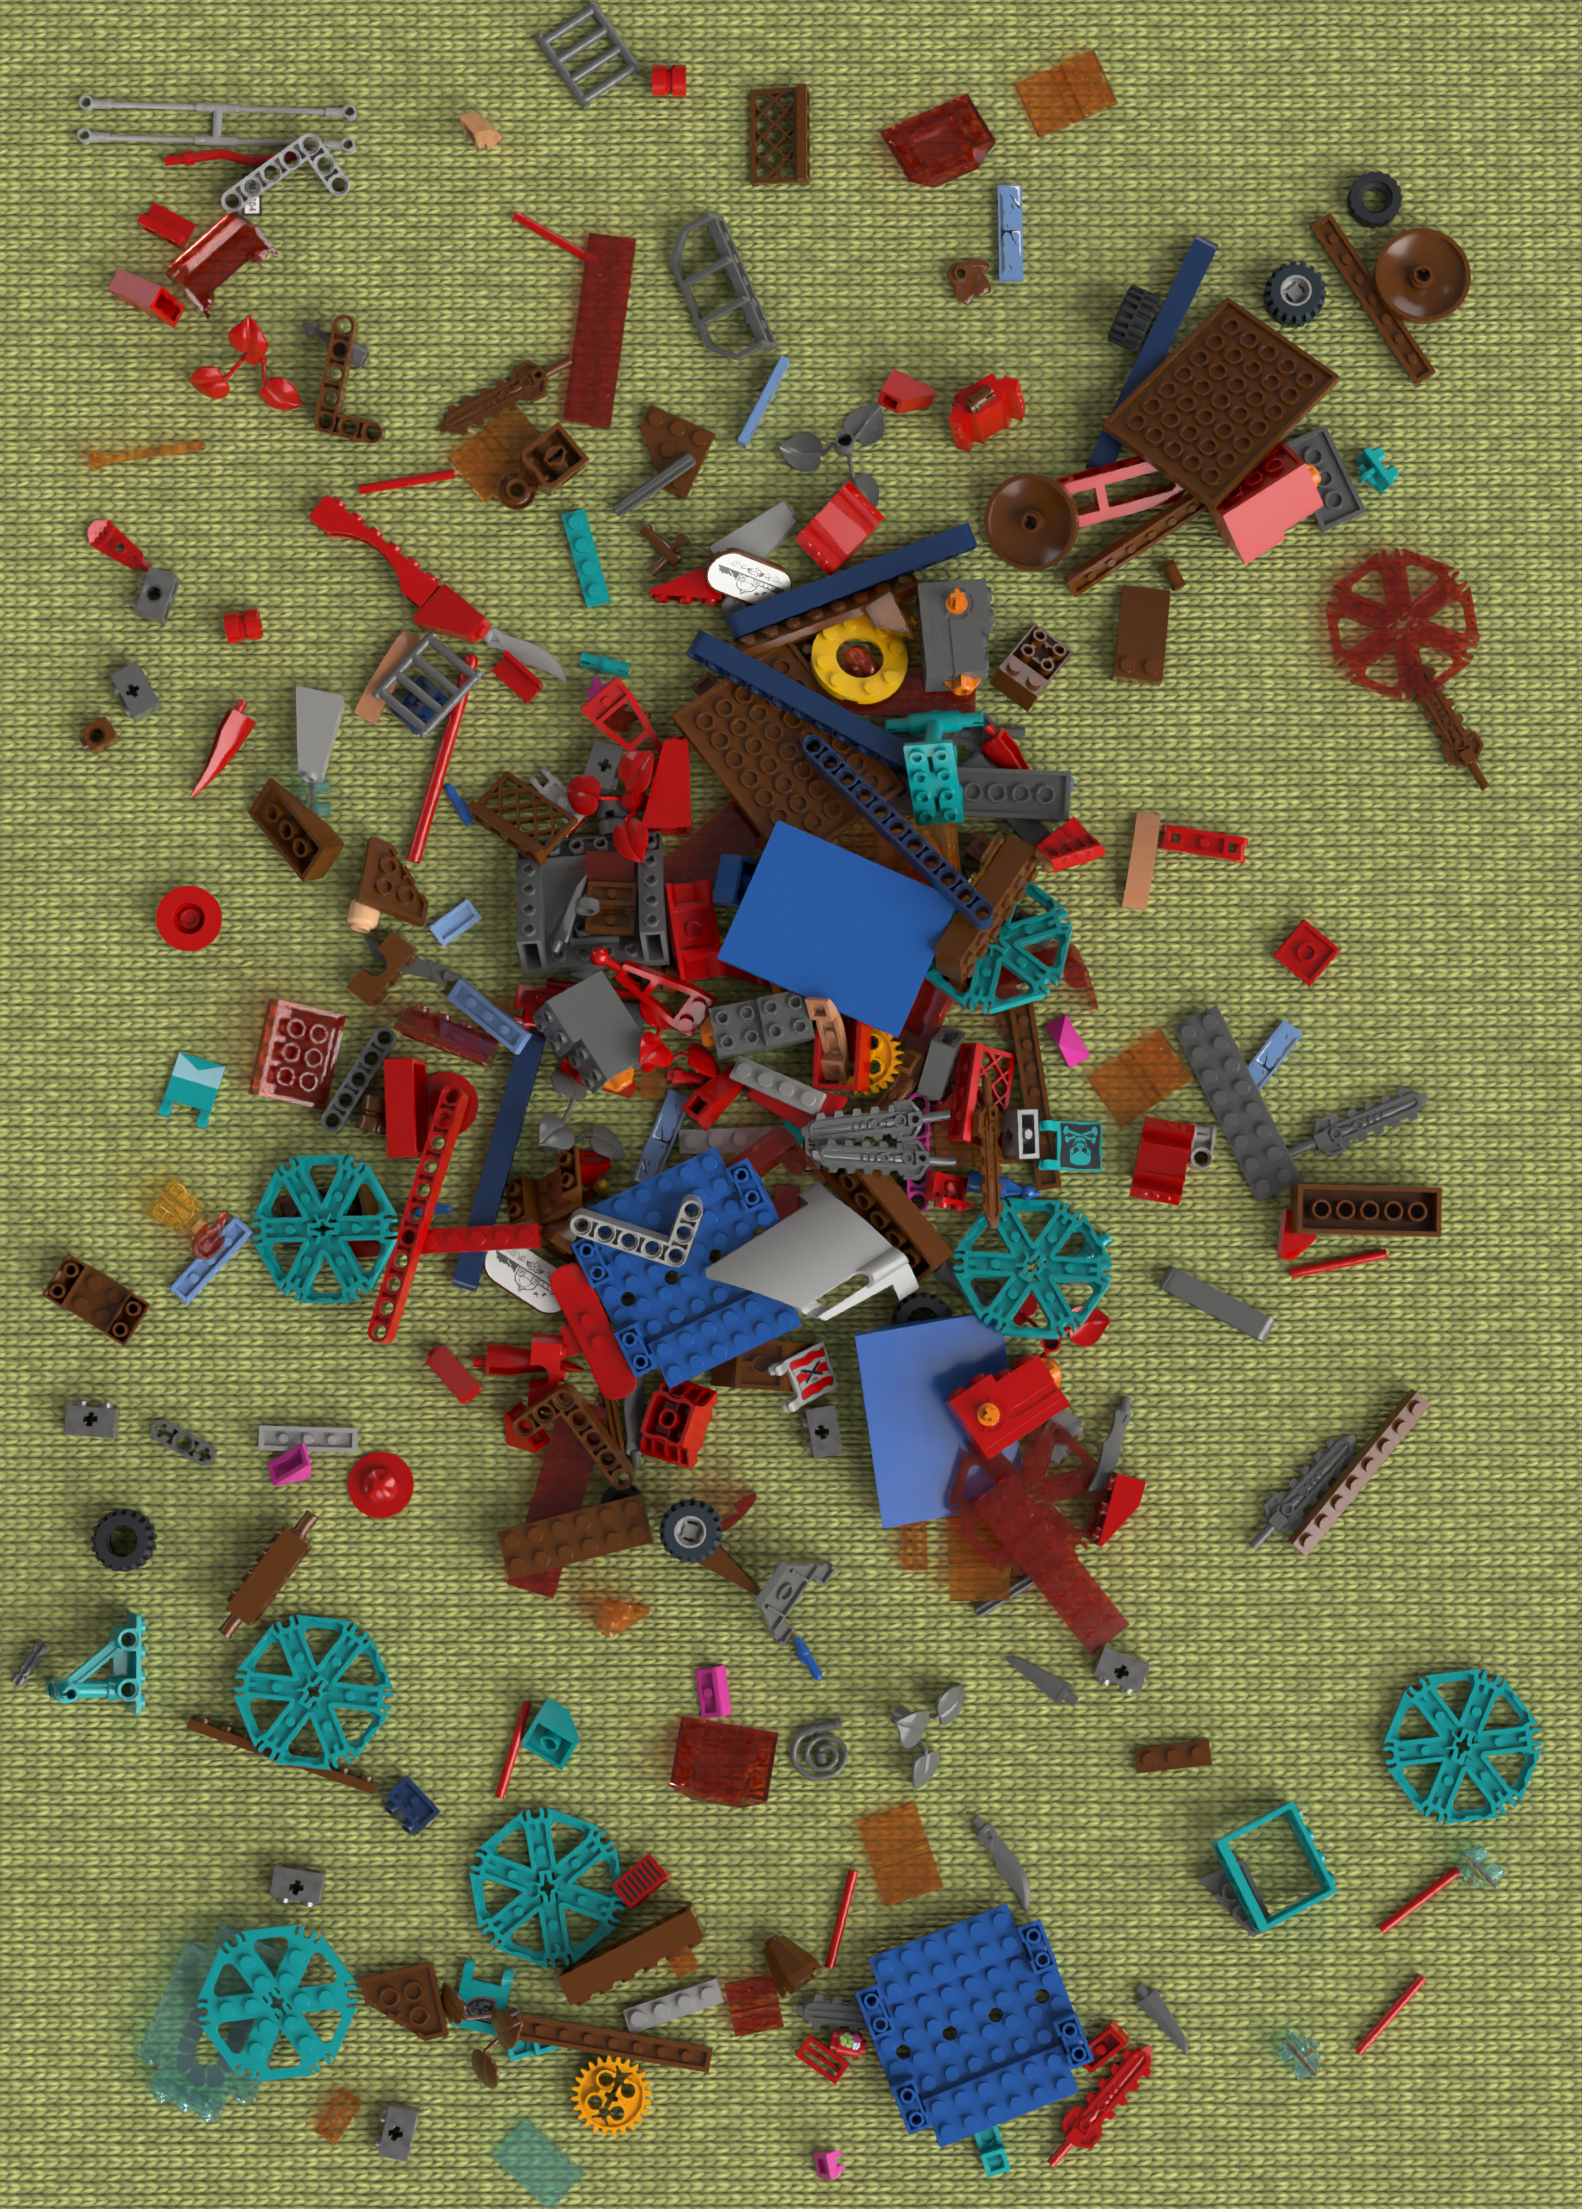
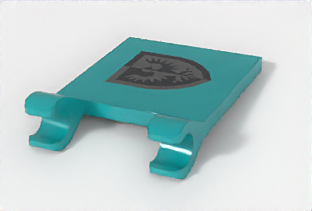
M467 1959L458 1992L467 2007L466 2014L469 2016L492 2013L497 2008L505 2011L514 1970L510 1968L504 1970L501 1985L472 1978L476 1961ZM491 2018L463 2020L460 2024L451 2023L452 2026L497 2036Z

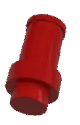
M676 1066L674 1069L668 1068L666 1081L671 1082L672 1086L677 1087L683 1085L698 1089L701 1087L703 1074L683 1071L682 1068Z

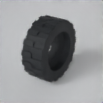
M1371 171L1368 174L1364 173L1353 183L1347 197L1349 214L1355 219V222L1362 224L1366 228H1381L1385 224H1389L1401 207V188L1398 186L1397 181L1391 178V175L1380 171ZM1376 188L1385 194L1386 205L1383 209L1371 211L1365 207L1363 195L1367 190Z

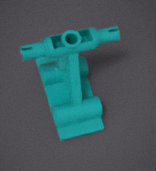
M931 710L924 713H912L907 715V718L886 719V730L888 733L908 732L911 735L925 734L924 742L905 743L903 747L917 826L964 822L962 785H959L957 773L956 745H953L952 740H942V733L957 732L962 730L963 727L984 726L983 711L961 713L959 710Z
M127 1612V1625H119L112 1628L108 1635L109 1642L65 1679L59 1677L49 1679L45 1684L47 1686L45 1690L53 1701L66 1704L75 1702L78 1698L122 1699L126 1701V1711L136 1715L141 1714V1708L145 1707V1695L141 1693V1683L145 1682V1670L141 1668V1658H145L144 1643L141 1644V1634L145 1633V1619H141V1614ZM126 1633V1634H127V1639H126V1641L122 1644L121 1638H122L123 1634ZM112 1658V1677H107L105 1680L85 1681ZM126 1683L127 1688L125 1692L121 1693V1687Z

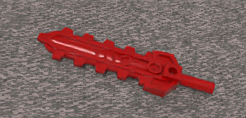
M1147 2044L1143 2048H1135L1132 2051L1125 2049L1122 2053L1124 2060L1120 2065L1113 2063L1109 2068L1112 2074L1108 2079L1101 2077L1097 2082L1100 2087L1094 2094L1089 2091L1085 2096L1088 2101L1083 2108L1077 2106L1075 2109L1072 2106L1063 2116L1061 2124L1066 2139L1047 2160L1052 2167L1059 2163L1073 2145L1075 2147L1093 2148L1103 2135L1101 2133L1103 2130L1101 2123L1106 2118L1112 2120L1115 2116L1113 2109L1117 2104L1123 2106L1128 2101L1125 2095L1129 2090L1136 2091L1140 2087L1137 2081L1142 2075L1148 2077L1152 2073L1149 2068L1153 2052L1152 2047Z

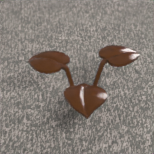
M443 1982L441 1987L442 2003L446 2015L452 2022L460 2024L463 2020L491 2018L497 2037L483 2052L479 2049L473 2051L472 2066L480 2081L488 2088L494 2090L499 2083V2070L494 2060L488 2056V2052L498 2042L506 2049H512L516 2045L523 2026V2022L516 2019L517 2013H520V2011L515 2007L507 2011L497 2008L492 2013L469 2016L466 2014L467 2007L461 1996L446 1982Z

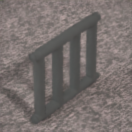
M594 0L587 3V8L545 36L540 34L535 38L583 109H587L591 105L590 102L631 74L637 75L642 72L638 62ZM591 16H594L601 27L557 55L550 43ZM607 34L614 46L573 74H570L563 63ZM620 54L627 63V66L584 94L577 82Z
M432 630L423 637L372 693L374 698H381L419 730L418 734L423 739L434 730L484 675L478 669L476 671L473 670L436 639L437 635ZM429 645L468 677L459 688L420 656ZM413 663L452 695L443 705L439 704L404 674ZM396 681L435 712L427 723L423 722L387 691Z

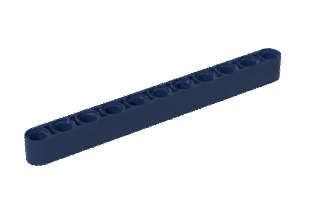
M1196 235L1111 414L1164 361L1213 259L1218 244ZM1103 430L1085 469L1115 462L1123 444Z
M969 523L962 524L726 616L725 620L733 640H736L745 634L755 633L767 626L784 622L788 618L797 617L808 613L812 609L827 606L836 600L851 597L857 592H864L881 583L896 580L902 575H909L972 551L978 545Z
M703 631L697 632L686 651L689 658L908 778L903 749L904 744L907 742Z
M815 734L806 736L802 742L803 757L806 762L973 927L979 930L989 928L993 922V908L991 904L820 736ZM815 746L819 748L816 752L808 751L810 747ZM827 763H834L836 765L830 769L824 767ZM845 779H850L851 781H853L849 785H844L841 783ZM860 796L869 797L867 801L858 800ZM878 812H884L886 814L883 818H877L874 816ZM897 828L903 830L898 835L891 833L892 830ZM911 845L920 847L917 851H910L908 848ZM928 862L937 864L934 868H927L925 866ZM947 878L952 879L954 881L950 885H945L942 883V881ZM962 895H967L971 897V899L969 901L963 902L959 900V897H961ZM985 912L988 916L981 919L976 917V914Z
M529 1031L532 1036L521 1053L515 1054L467 1227L493 1226L496 1223L545 1047V1035ZM487 1251L460 1253L452 1286L476 1292Z

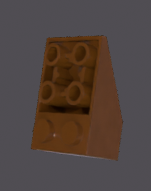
M1034 624L1000 665L989 684L1028 712L1073 654V651L1037 624Z

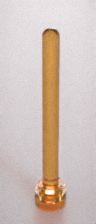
M203 441L111 454L99 453V450L89 451V462L92 471L102 470V467H106V464L202 451L206 445Z

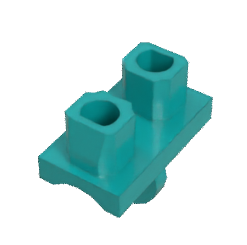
M1368 447L1355 459L1359 466L1357 469L1362 475L1357 481L1360 484L1367 481L1370 487L1374 486L1378 493L1382 494L1395 482L1394 480L1399 475V472L1392 465L1387 468L1383 466L1381 461L1385 458V453L1380 447L1373 449Z

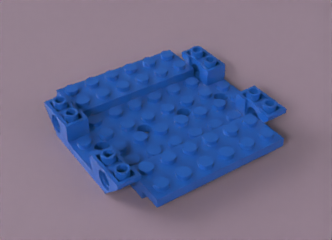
M717 1146L587 1209L669 1236L683 1197L688 1194L699 1196L703 1203V1213L687 1259L683 1265L671 1267L586 1238L571 1244L591 1288L596 1289L616 1330L614 1335L635 1378L659 1366L669 1389L803 1324L795 1307L750 1290L706 1277V1269L714 1264L709 1257L711 1250H720L724 1258L754 1239L753 1233L756 1228H763L767 1231L781 1222L761 1178L749 1159L747 1158L727 1168ZM690 1203L686 1205L685 1209L688 1212H695L698 1210V1206ZM601 1226L598 1229L602 1234H609L612 1231L608 1226ZM681 1226L677 1229V1232L681 1235H686L690 1232V1229L686 1226ZM627 1233L622 1236V1239L626 1242H632L635 1240V1236ZM655 1241L646 1243V1247L650 1250H654L659 1246ZM672 1249L669 1254L672 1257H679L682 1255V1252L679 1249ZM673 1270L678 1273L679 1280L676 1284H669L666 1281L665 1276L668 1271ZM624 1292H631L634 1295L635 1302L633 1305L628 1306L622 1302Z
M1004 1903L868 1958L877 1984L855 1992L909 2135L932 2126L941 2148L1079 2092L1071 2070L1094 2061L1078 2016L1071 2005L1057 1968L1058 1964L1040 1919L1016 1929L1008 1905ZM1039 1989H1045L1048 1992L1047 2000L1042 2003L1037 2002L1034 1997ZM994 2007L1002 2010V2017L997 2021L990 2020L988 2016L989 2011ZM947 2026H953L956 2029V2035L952 2039H945L942 2035L943 2029ZM902 2044L910 2047V2054L905 2058H900L896 2054L898 2046Z

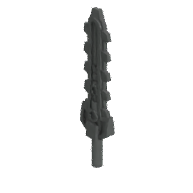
M983 713L984 726L963 727L962 730L957 732L942 733V740H952L953 745H964L966 750H970V753H973L975 750L983 753L978 746L989 737L983 728L989 723L997 731L1001 728H996V724L989 715ZM1025 727L1004 728L1011 737H1025ZM908 732L890 733L907 743L925 741V734L911 735Z
M1405 1088L1397 1090L1398 1096L1390 1098L1388 1095L1381 1097V1103L1377 1105L1368 1102L1364 1104V1110L1358 1113L1355 1109L1347 1111L1348 1117L1341 1120L1338 1116L1333 1117V1114L1315 1121L1312 1139L1288 1148L1291 1157L1317 1148L1330 1158L1348 1151L1347 1147H1350V1141L1355 1138L1362 1142L1367 1140V1134L1372 1131L1379 1135L1384 1132V1126L1390 1124L1395 1128L1401 1125V1119L1406 1117L1410 1121L1417 1119V1112L1421 1110L1423 1103L1428 1100L1426 1093L1408 1092Z
M911 1099L892 1101L893 1104L889 1105L888 1110L880 1111L878 1106L870 1108L868 1113H862L860 1108L853 1109L851 1115H844L842 1110L835 1111L834 1117H825L824 1112L816 1113V1119L811 1120L807 1126L800 1128L801 1136L809 1137L810 1140L818 1142L820 1147L825 1145L828 1139L836 1140L838 1145H842L849 1138H854L856 1143L864 1141L866 1136H872L874 1141L882 1140L883 1134H890L892 1138H896V1141L915 1139L923 1123L950 1120L951 1115L950 1110L922 1113Z
M828 1139L825 1145L811 1152V1158L817 1160L822 1166L827 1167L829 1173H836L838 1168H844L846 1174H853L855 1169H862L863 1174H872L873 1170H879L881 1175H889L891 1170L896 1171L898 1176H903L902 1179L916 1181L921 1179L928 1166L955 1167L956 1165L955 1157L929 1156V1152L924 1149L919 1140L899 1141L900 1143H896V1147H888L887 1142H879L878 1147L871 1146L869 1141H862L861 1146L853 1145L852 1140H845L844 1145H836L835 1140Z
M1351 1434L1346 1438L1341 1437L1336 1440L1329 1438L1325 1443L1328 1448L1323 1453L1317 1451L1314 1454L1315 1462L1310 1467L1307 1465L1302 1467L1301 1472L1303 1475L1298 1480L1292 1478L1289 1481L1290 1489L1286 1493L1279 1492L1277 1494L1275 1492L1264 1503L1263 1508L1266 1522L1268 1523L1249 1543L1255 1551L1274 1530L1295 1532L1304 1521L1305 1513L1303 1509L1308 1504L1314 1506L1318 1502L1315 1496L1320 1491L1326 1493L1330 1489L1328 1482L1332 1478L1338 1479L1342 1474L1340 1469L1345 1464L1349 1465L1354 1459V1444L1357 1440L1355 1436Z
M815 1994L814 1999H809L804 2004L796 2006V2013L803 2016L807 2022H810L814 2029H820L821 2024L830 2025V2029L838 2031L840 2026H847L849 2031L857 2032L858 2028H867L859 2003L855 1997L852 1998L851 2002H842L841 1996H834L833 2000H824L823 1994Z

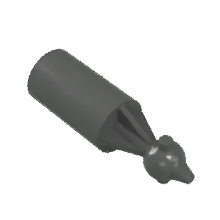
M303 322L302 326L306 330V335L308 337L317 336L324 343L328 351L331 332L320 330L319 323ZM355 342L351 364L361 369L367 362L371 350ZM339 343L336 346L338 356L342 357L346 353V346L343 343Z
M947 1259L934 1277L966 1299L953 1277V1267L956 1265ZM976 1279L971 1280L970 1285L978 1300L982 1302L983 1306H990L996 1296H986Z

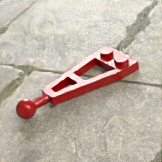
M617 676L580 708L598 729L628 752L639 751L636 747L649 737L659 755L661 754L662 744L634 695ZM627 700L644 728L629 743L603 723ZM659 758L654 761L653 771L655 772Z
M595 947L589 954L592 964L596 966L605 965L616 972V980L668 1024L690 1037L708 1014L709 1008H712L716 1003L717 997L694 984L679 981L678 978L627 959L621 964L609 957L608 951L603 947ZM627 972L649 979V981L642 988L627 975ZM658 983L689 995L676 1014L672 1013L651 995Z

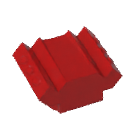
M991 373L955 395L949 423L956 448L970 452L973 441L984 444L988 437L1004 428L1009 429L1011 419L1023 421L1026 406L1019 379L1005 376L997 380L995 375ZM985 385L990 386L994 391L991 394L995 393L996 397L984 405L978 414H970L964 406L966 398L975 395Z
M849 481L841 488L838 494L831 498L822 511L810 521L807 527L801 530L795 541L830 576L841 566H844L862 547L885 517Z
M1075 816L1035 847L1037 861L1040 867L1048 874L1096 860L1106 854L1102 844L1087 832Z
M1145 1116L1131 1177L1130 1197L1179 1206L1195 1133V1125Z
M665 1379L660 1382L658 1391H653L640 1429V1432L643 1433L640 1441V1452L691 1470L698 1462L697 1452L703 1446L707 1426L713 1418L712 1408L718 1402L717 1391L688 1381H684L669 1389Z

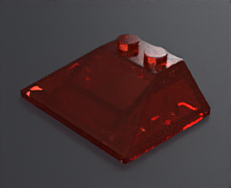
M968 94L880 132L906 179L909 182L931 188L938 187L978 169L996 143L994 136Z
M681 1716L669 1786L691 1800L736 1808L765 1804L768 1800L778 1733Z

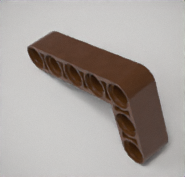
M339 315L335 318L332 326L315 411L314 425L322 433L366 443H379L386 436V429L382 423L341 413L358 332V322L351 315ZM343 319H348L351 323V329L346 333L340 328ZM339 343H343L346 346V353L342 357L336 353V346ZM334 367H338L342 372L341 378L337 381L331 377V370ZM329 391H333L337 396L336 402L332 405L326 400V395ZM324 415H328L332 419V425L328 429L324 428L321 423ZM348 420L353 421L356 426L352 434L347 433L345 430V423ZM373 425L379 430V436L376 439H372L368 435V430Z
M564 1383L517 1416L513 1424V1430L517 1436L528 1438L562 1415L611 1484L619 1490H625L631 1486L635 1477L633 1465L572 1384ZM562 1392L568 1393L571 1401H563L559 1394ZM546 1406L550 1408L551 1414H542L540 1407ZM574 1413H583L586 1417V1420H576L574 1417ZM528 1420L532 1427L529 1429L523 1428L520 1421ZM588 1433H597L600 1436V1440H591ZM610 1452L614 1455L615 1459L608 1461L603 1457V1453ZM625 1472L628 1474L629 1479L621 1480L618 1478L617 1473Z

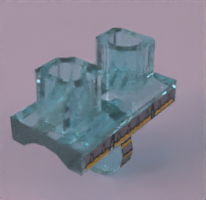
M324 779L323 783H308V795H306L305 787H298V795L294 797L305 806L306 803H309V809L318 817L325 818L331 816V803L318 802V794H330L329 779Z
M1480 1844L1469 1851L1464 1849L1459 1854L1473 1869L1470 1871L1466 1866L1460 1869L1465 1876L1461 1881L1464 1886L1472 1883L1478 1889L1482 1885L1477 1879L1478 1877L1492 1890L1499 1886L1497 1882L1505 1871L1496 1862H1493L1486 1870L1482 1867L1480 1863L1489 1854Z
M1290 2031L1286 2034L1284 2042L1277 2049V2055L1284 2062L1291 2057L1298 2061L1292 2067V2071L1299 2080L1309 2075L1311 2078L1318 2075L1317 2070L1321 2064L1317 2059L1321 2057V2054L1316 2049L1320 2042L1317 2039L1309 2042L1305 2036L1299 2040Z

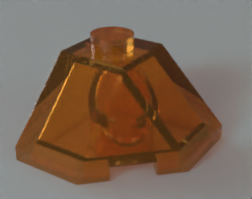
M888 592L866 606L869 613L867 619L874 629L878 628L884 634L915 641L919 638L916 632L919 630V626L910 608L893 593Z
M603 1598L600 1601L596 1629L601 1630L602 1635L615 1637L616 1633H622L650 1613L651 1607Z

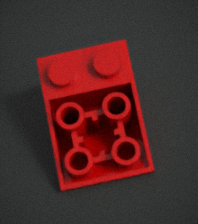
M1114 1472L1112 1477L1108 1478L1104 1489L1108 1491L1106 1501H1101L1098 1514L1102 1516L1100 1524H1095L1092 1538L1095 1539L1094 1544L1102 1547L1140 1506L1146 1481Z

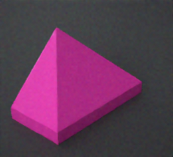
M1066 1014L1045 1026L1069 1069L1090 1057L1089 1052Z
M305 1443L297 1445L267 1463L273 1486L310 1479L311 1463Z

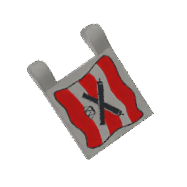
M819 1341L783 1361L768 1366L770 1375L776 1374L780 1376L787 1372L795 1397L781 1403L783 1412L788 1410L789 1412H794L802 1405L838 1387L823 1341Z

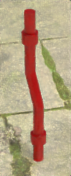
M225 149L195 153L191 150L183 151V154L164 156L166 166L179 164L190 166L195 165V162L225 159L255 167L263 165L276 154L251 157ZM289 151L286 153L285 162L288 165L292 164L293 161H297V155L294 152Z

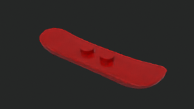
M571 1263L559 1267L551 1275L550 1288L582 1349L600 1393L612 1401L625 1398L635 1390L637 1377L635 1378L621 1350L595 1289L591 1288L581 1265Z

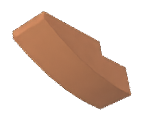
M466 113L459 117L463 133L479 150L484 146L489 151L502 139L501 134L483 115L479 113Z

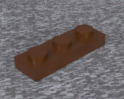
M1208 1739L1135 1748L1138 1774L1212 1765Z

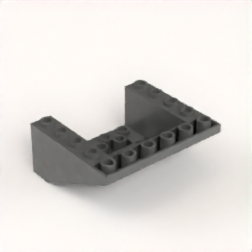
M661 831L648 832L649 840L644 862H634L622 856L614 846L613 835L562 839L546 856L548 861L543 867H540L516 850V942L524 975L610 969L605 965L596 966L591 963L589 954L595 947L605 948L609 953V957L621 964L627 959L643 966L670 965ZM539 840L538 842L545 846L550 840ZM586 874L587 877L581 897H587L588 881L637 883L634 936L600 934L601 936L589 937L590 934H585V930H583L585 929L586 916L576 913L568 944H562L559 954L549 951L553 942L549 938L574 886Z

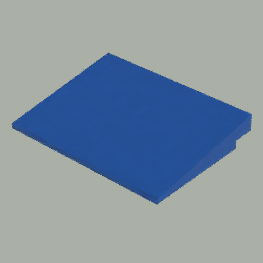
M777 820L717 959L805 998H829L839 1013L898 1038L935 955L934 948L943 936L955 908L934 888Z
M970 1313L854 1332L883 1528L1027 1502L1019 1440L989 1460L982 1461L944 1404L949 1400L948 1394L960 1387L966 1389L969 1387L968 1381L978 1374L983 1373L985 1376L992 1374V1376H995L1000 1371L1008 1368L1004 1336H1001L1003 1326L1001 1331L996 1334L994 1333L997 1326L995 1322H990L987 1327H984L985 1317L979 1323L975 1314Z

